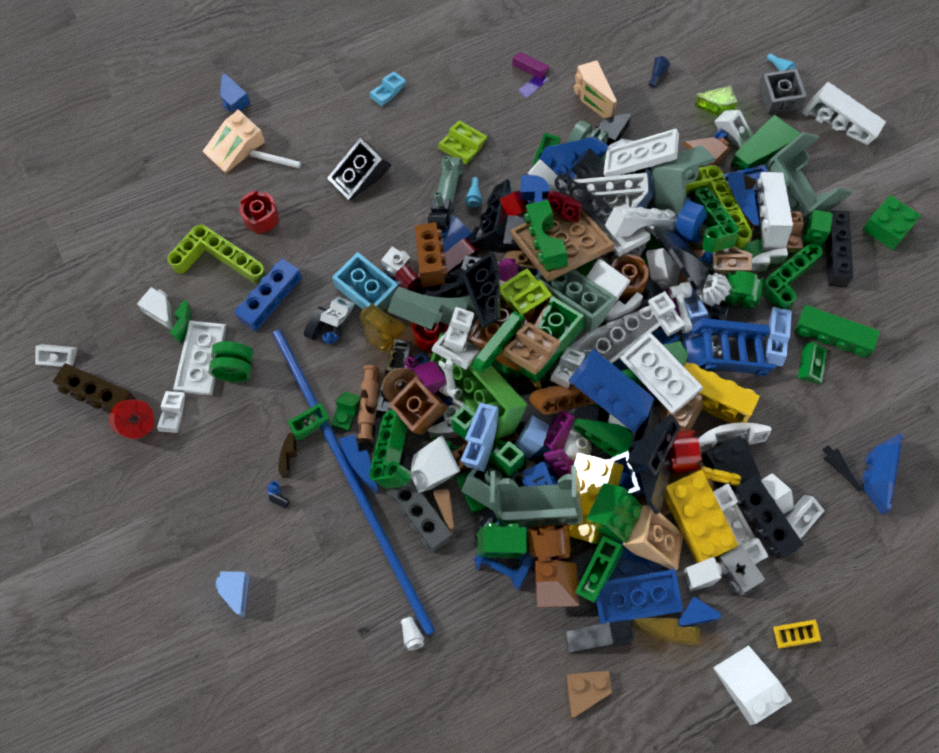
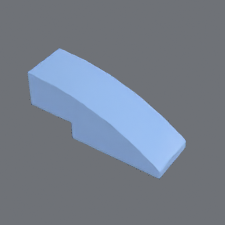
M772 308L769 321L770 333L767 335L764 351L765 363L783 366L786 360L791 329L792 311Z
M479 404L465 440L468 444L461 458V462L469 468L485 471L496 434L499 408L496 406Z

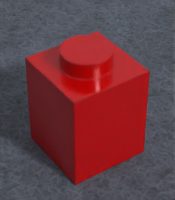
M520 190L500 199L507 217L508 215L524 216V213L527 212L526 205L529 202L522 199Z

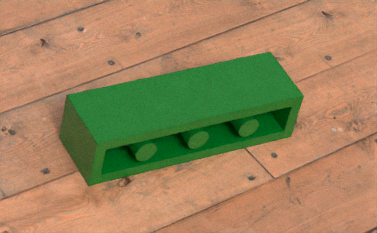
M805 305L800 312L794 332L799 333L803 337H810L820 343L830 344L839 350H847L859 357L866 358L874 351L880 333L879 330Z

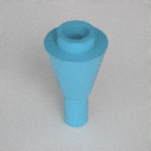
M771 53L767 56V60L775 64L779 71L796 68V62L778 58Z
M477 177L472 178L471 187L465 199V203L474 208L483 203Z

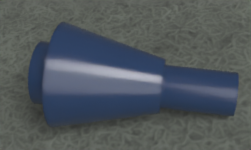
M660 56L654 60L652 78L649 82V86L652 88L656 86L658 79L670 67V62L666 57Z

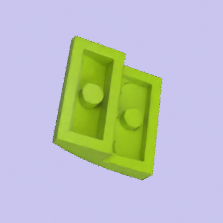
M459 120L449 129V134L439 142L438 149L452 157L462 158L463 163L467 165L484 145L488 136Z
M528 268L500 285V297L513 311L524 315L552 296L542 281H537Z

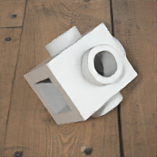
M391 247L381 260L383 269L392 277H395L396 272L402 266L408 265L410 268L412 267L410 256L406 252H400L394 247Z

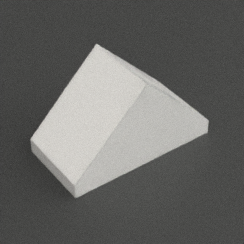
M773 473L761 480L783 514L794 508L792 490Z

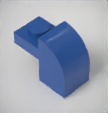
M521 175L520 193L523 200H534V203L547 200L550 187L544 178L537 175Z
M687 200L680 211L675 225V233L682 236L685 241L697 244L701 241L702 236L699 228L707 217L704 206Z

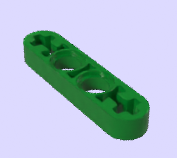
M514 311L477 355L472 369L483 374L521 328L525 318L523 315Z

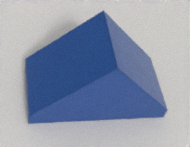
M693 597L678 620L676 627L680 629L718 621L721 618V614L696 597Z

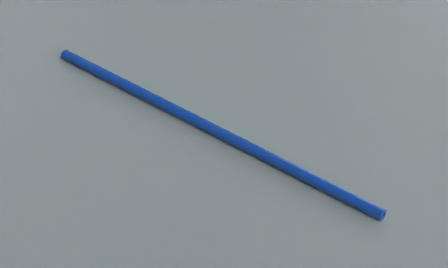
M274 331L273 336L309 407L312 408L319 403L282 331ZM320 411L316 412L319 419H321L323 416ZM327 421L320 428L426 636L434 633L435 629Z

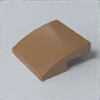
M528 322L516 333V339L503 350V355L536 375L553 356L561 341Z

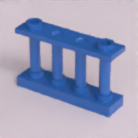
M701 318L692 326L693 333L701 334L704 339L706 359L698 364L701 369H705L708 372L717 370L766 376L776 368L775 364L765 363L762 339L770 333L769 325ZM711 335H718L720 337L723 359L714 358ZM728 337H735L737 339L740 361L731 360ZM745 338L754 341L757 362H748Z
M529 550L528 552L526 551L524 555L518 558L520 559L519 562L522 563L519 570H513L489 557H477V554L473 561L476 562L475 569L477 570L481 568L482 564H485L510 577V580L513 581L512 587L519 591L535 558L530 557Z

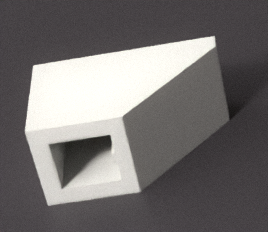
M714 557L689 566L683 571L689 592L713 586L721 578V566L719 563H716Z

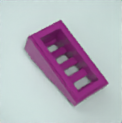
M566 411L559 412L547 431L543 445L552 451L563 450L576 417Z
M562 449L544 453V458L558 480L563 475L571 474V466L575 462Z

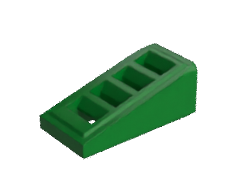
M320 402L287 421L295 438L300 441L329 421L330 417ZM317 411H320L323 416L321 419L316 414ZM312 415L316 420L314 423L310 419V416ZM305 420H307L308 423H309V425H308L307 427L305 426V424H304V422H303V421H305ZM299 424H300L301 427L303 428V429H301L300 431H299V429H298V427H297Z

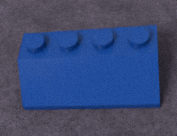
M594 349L568 380L634 433L648 417L654 401V397Z

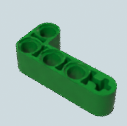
M697 188L694 203L704 206L707 215L704 223L708 229L705 231L702 244L703 249L712 253L735 246L739 232L738 225L709 188Z
M810 243L766 279L762 288V294L776 308L789 310L796 300V293L790 285L817 263L822 255L821 246L816 243Z
M394 410L387 411L382 418L369 472L370 479L384 488L405 486L411 478V472L399 464L408 426Z

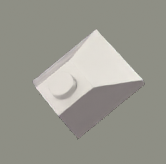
M443 436L438 437L413 455L411 478L418 493L433 490L460 472Z

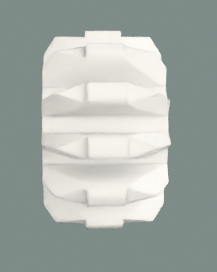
M709 274L702 294L699 297L703 303L711 306L715 303L719 305L720 301L725 300V297L730 294V284L725 276L721 274Z

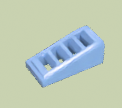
M692 288V297L684 298L688 318L693 326L701 318L708 319L709 314L700 297Z

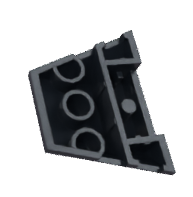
M654 227L653 230L661 244L682 271L698 296L702 294L709 274L707 267L682 237L668 229Z

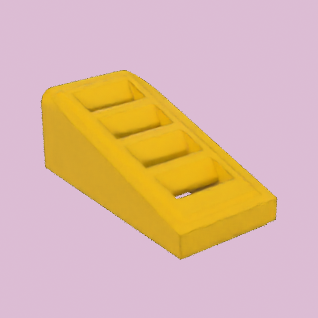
M816 619L773 627L778 648L821 642ZM806 626L811 627L813 638H809ZM799 627H802L804 635L803 640H800L798 632ZM789 629L794 630L796 641H792ZM780 630H785L788 642L783 643Z

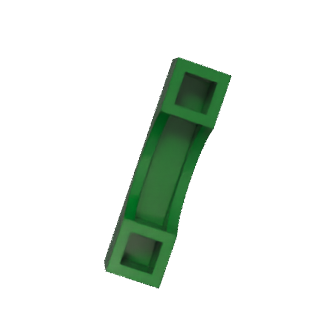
M545 200L526 205L527 213H524L526 225L530 224L528 230L530 237H534L533 246L535 251H539L537 253L539 264H543L545 271L568 266L567 252L563 240L552 238L545 234L548 229L554 226L553 213L549 201Z
M463 405L451 417V429L465 439L475 413L466 405ZM494 438L489 460L511 478L524 464V453L510 441L503 442Z

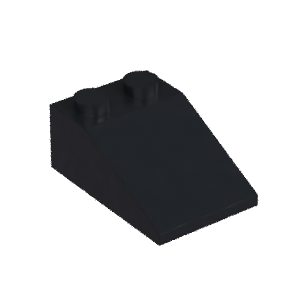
M360 137L327 179L351 201L381 179L392 164L371 143Z
M741 435L705 452L702 458L705 466L712 470L716 469L740 475V483L756 474L762 480L752 453ZM715 481L718 488L726 485V483ZM729 484L731 489L736 487L735 485ZM754 495L750 497V501L757 499Z

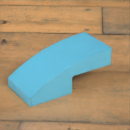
M392 72L382 79L380 86L370 92V98L383 106L406 84V80L396 72Z

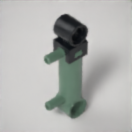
M444 156L441 166L442 174L438 190L434 193L435 198L432 199L428 223L436 222L437 229L448 231L454 211L452 204L458 179L463 173L462 158Z

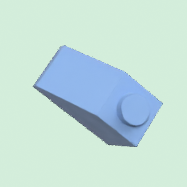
M220 571V577L216 580L218 593L237 615L245 617L249 575L245 572Z

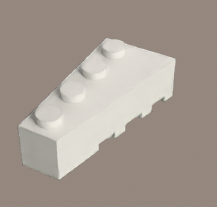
M829 82L810 99L802 112L805 116L810 114L816 117V121L820 123L825 121L833 125L832 128L837 131H846L848 136L867 145L878 137L886 123L885 120Z
M761 172L759 180H756L755 189L758 191L757 200L760 214L762 251L786 248L793 223L783 172Z

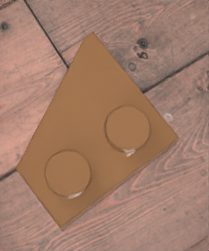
M735 246L714 252V273L727 274L731 272V274H735L736 271L752 273V254L739 250Z
M609 671L566 675L571 718H575L612 693Z

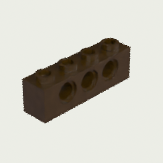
M67 363L63 364L53 380V383L58 387L57 390L62 394L68 395L70 393L74 395L73 398L80 402L88 401L90 406L98 410L103 408L109 415L118 402L136 399L130 391Z

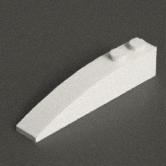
M647 306L637 312L596 328L590 334L587 333L576 341L570 348L585 354V358L594 349L610 363H614L648 332L652 333L661 325L651 307Z

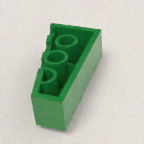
M552 296L547 310L545 309L542 320L537 328L558 339L561 343L553 356L536 375L520 366L521 374L538 383L584 329V315Z

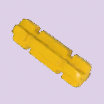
M702 467L701 469L708 480L711 478L713 481L729 483L735 486L740 484L741 476L738 474H730L729 472L716 469L712 470L708 467Z

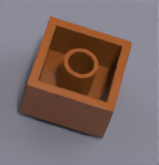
M417 377L389 404L408 428L421 436L449 408L436 393L434 394L427 389Z

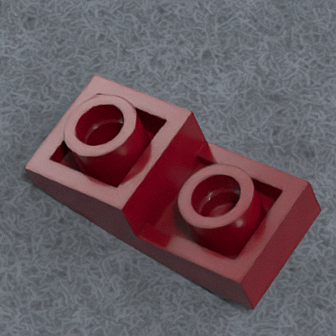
M550 190L547 200L552 212L561 214L560 218L578 223L583 204L569 196Z

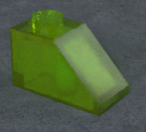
M731 86L697 93L694 104L695 107L719 117L724 111L735 110L738 102Z

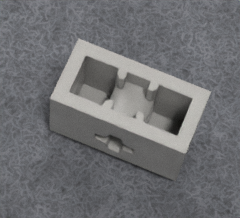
M741 544L716 560L721 566L722 574L726 575L730 580V587L735 593L738 592L740 596L765 580ZM741 569L742 572L737 574L735 570Z

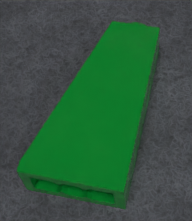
M773 115L734 154L731 165L738 171L763 165L801 133L776 115Z

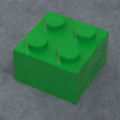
M889 195L869 218L862 230L891 250H894L922 215L892 195Z
M603 483L586 520L605 537L626 543L637 518L641 514L643 506L625 488Z
M487 523V526L478 531L477 557L519 558L526 553V527H520V524L512 523L507 524V527H499V523Z

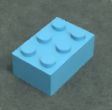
M358 252L332 276L335 288L374 319L390 305L397 289L395 281Z

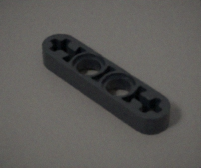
M561 174L556 177L554 184L559 192L573 198L575 190H582L584 193L583 197L577 200L583 204L582 209L602 224H606L604 215L600 213L598 217L596 214L600 212L602 206L605 207L603 211L608 214L613 210L611 207L569 176ZM560 179L562 181L564 179H567L566 183L570 187L572 186V184L575 185L570 190L569 194L566 193L568 191L566 187H559L560 183L558 181ZM592 200L597 201L599 204L598 209L595 211L588 209V203Z

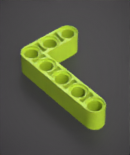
M714 165L698 168L699 173L696 180L685 185L686 195L695 193L699 187L709 188L739 227L735 247L738 249L744 248L752 236V231L721 169Z
M196 225L174 248L167 259L173 271L182 274L193 265L204 251H207L255 284H260L261 279L267 276L263 265L259 261L204 225Z

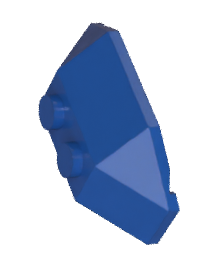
M898 434L883 442L866 455L865 463L868 465L867 470L864 471L862 476V482H864L863 489L881 514H886L892 508L903 434Z

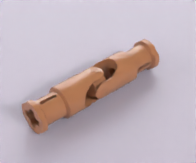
M366 365L363 367L364 381L361 384L358 416L359 436L356 437V440L360 443H372L374 441L372 431L375 426L379 385L377 382V375L380 372L379 367Z

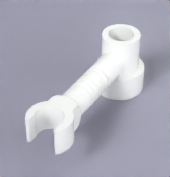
M684 282L678 286L670 287L669 293L671 298L676 297L680 318L685 323V327L681 329L682 333H689L693 328L688 318L684 298L692 296V288L689 282Z
M446 355V363L439 360V366L442 367L446 377V383L439 389V392L457 400L462 395V389L455 385L452 372L454 360Z

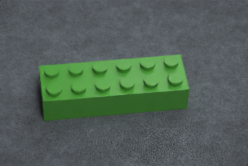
M446 332L441 333L440 336H439V339H440ZM433 352L430 361H434L445 375L442 367L439 366V360L446 363L447 359ZM473 362L467 369L454 363L452 372L455 385L462 389L460 398L475 414L480 403L498 407L495 438L498 439L514 434L527 407L526 402L492 365L481 374L472 369Z

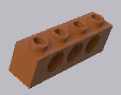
M436 222L415 225L422 288L445 284L444 276H448L441 229H437Z

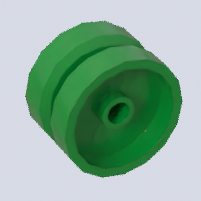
M217 342L212 345V360L209 363L208 373L212 377L223 381H247L251 377L252 367L250 364L253 362L254 350L238 342Z

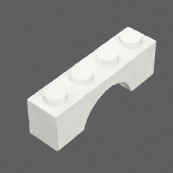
M615 206L605 226L616 237H630L639 228L647 226L648 230L658 239L653 228L662 227L675 233L677 217L675 212L669 209L658 210L656 208L644 209L642 207Z

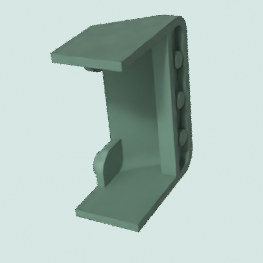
M802 132L767 161L765 165L768 172H783L790 212H801L803 220L810 218L813 210L830 211L853 193L852 190L836 187L830 193H823L817 197L802 169L809 162V154L806 149L816 142L819 136L807 132Z
M702 145L679 152L675 160L652 166L651 180L654 208L658 210H672L678 218L680 211L686 203L685 185L696 180L699 166L716 161L715 157ZM703 222L700 228L706 226V224Z
M576 465L571 466V474L563 475L558 480V484L518 487L517 483L512 479L504 478L498 480L496 472L491 471L490 503L500 526L507 527V524L512 523L520 524V527L526 528L576 525L583 521L580 481Z

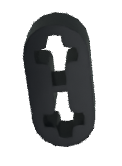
M321 306L317 307L304 330V337L311 340L316 339L325 322L320 320L321 314L328 309Z

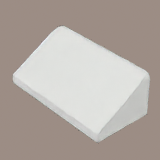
M37 345L35 364L62 367L64 363L73 366L77 347Z
M804 495L785 517L801 540L824 512V509L813 496Z

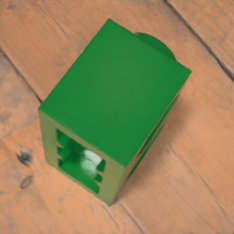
M813 210L803 231L802 244L804 248L810 243L823 246L830 234L833 213Z

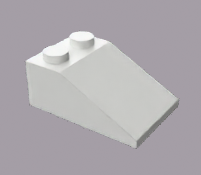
M750 646L745 647L713 667L750 725L757 724L792 701L779 680Z

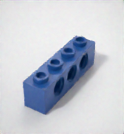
M283 258L278 263H275L270 273L264 276L260 284L249 293L247 299L237 306L234 312L237 319L256 332L302 279L300 270Z

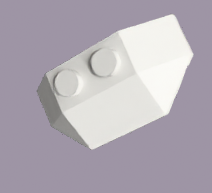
M647 173L574 180L612 209L615 206L636 208L648 193ZM580 189L575 190L573 198L576 200L581 199L584 194L583 191ZM595 200L588 203V209L591 211H595L599 207L598 202ZM602 206L600 212H598V213L596 214L598 217H599L600 213H601L602 215H604V216H610L611 212H609L608 214H606V213L603 211V209H605V207Z

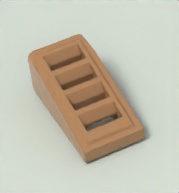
M450 490L433 491L445 524L449 531L454 533L455 527Z

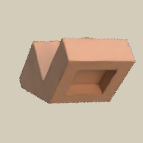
M792 211L793 227L786 248L788 253H798L803 249L801 232L804 223L801 212Z

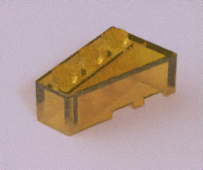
M372 303L360 313L359 319L365 340L382 353L392 344L393 339H396L407 327L391 314Z

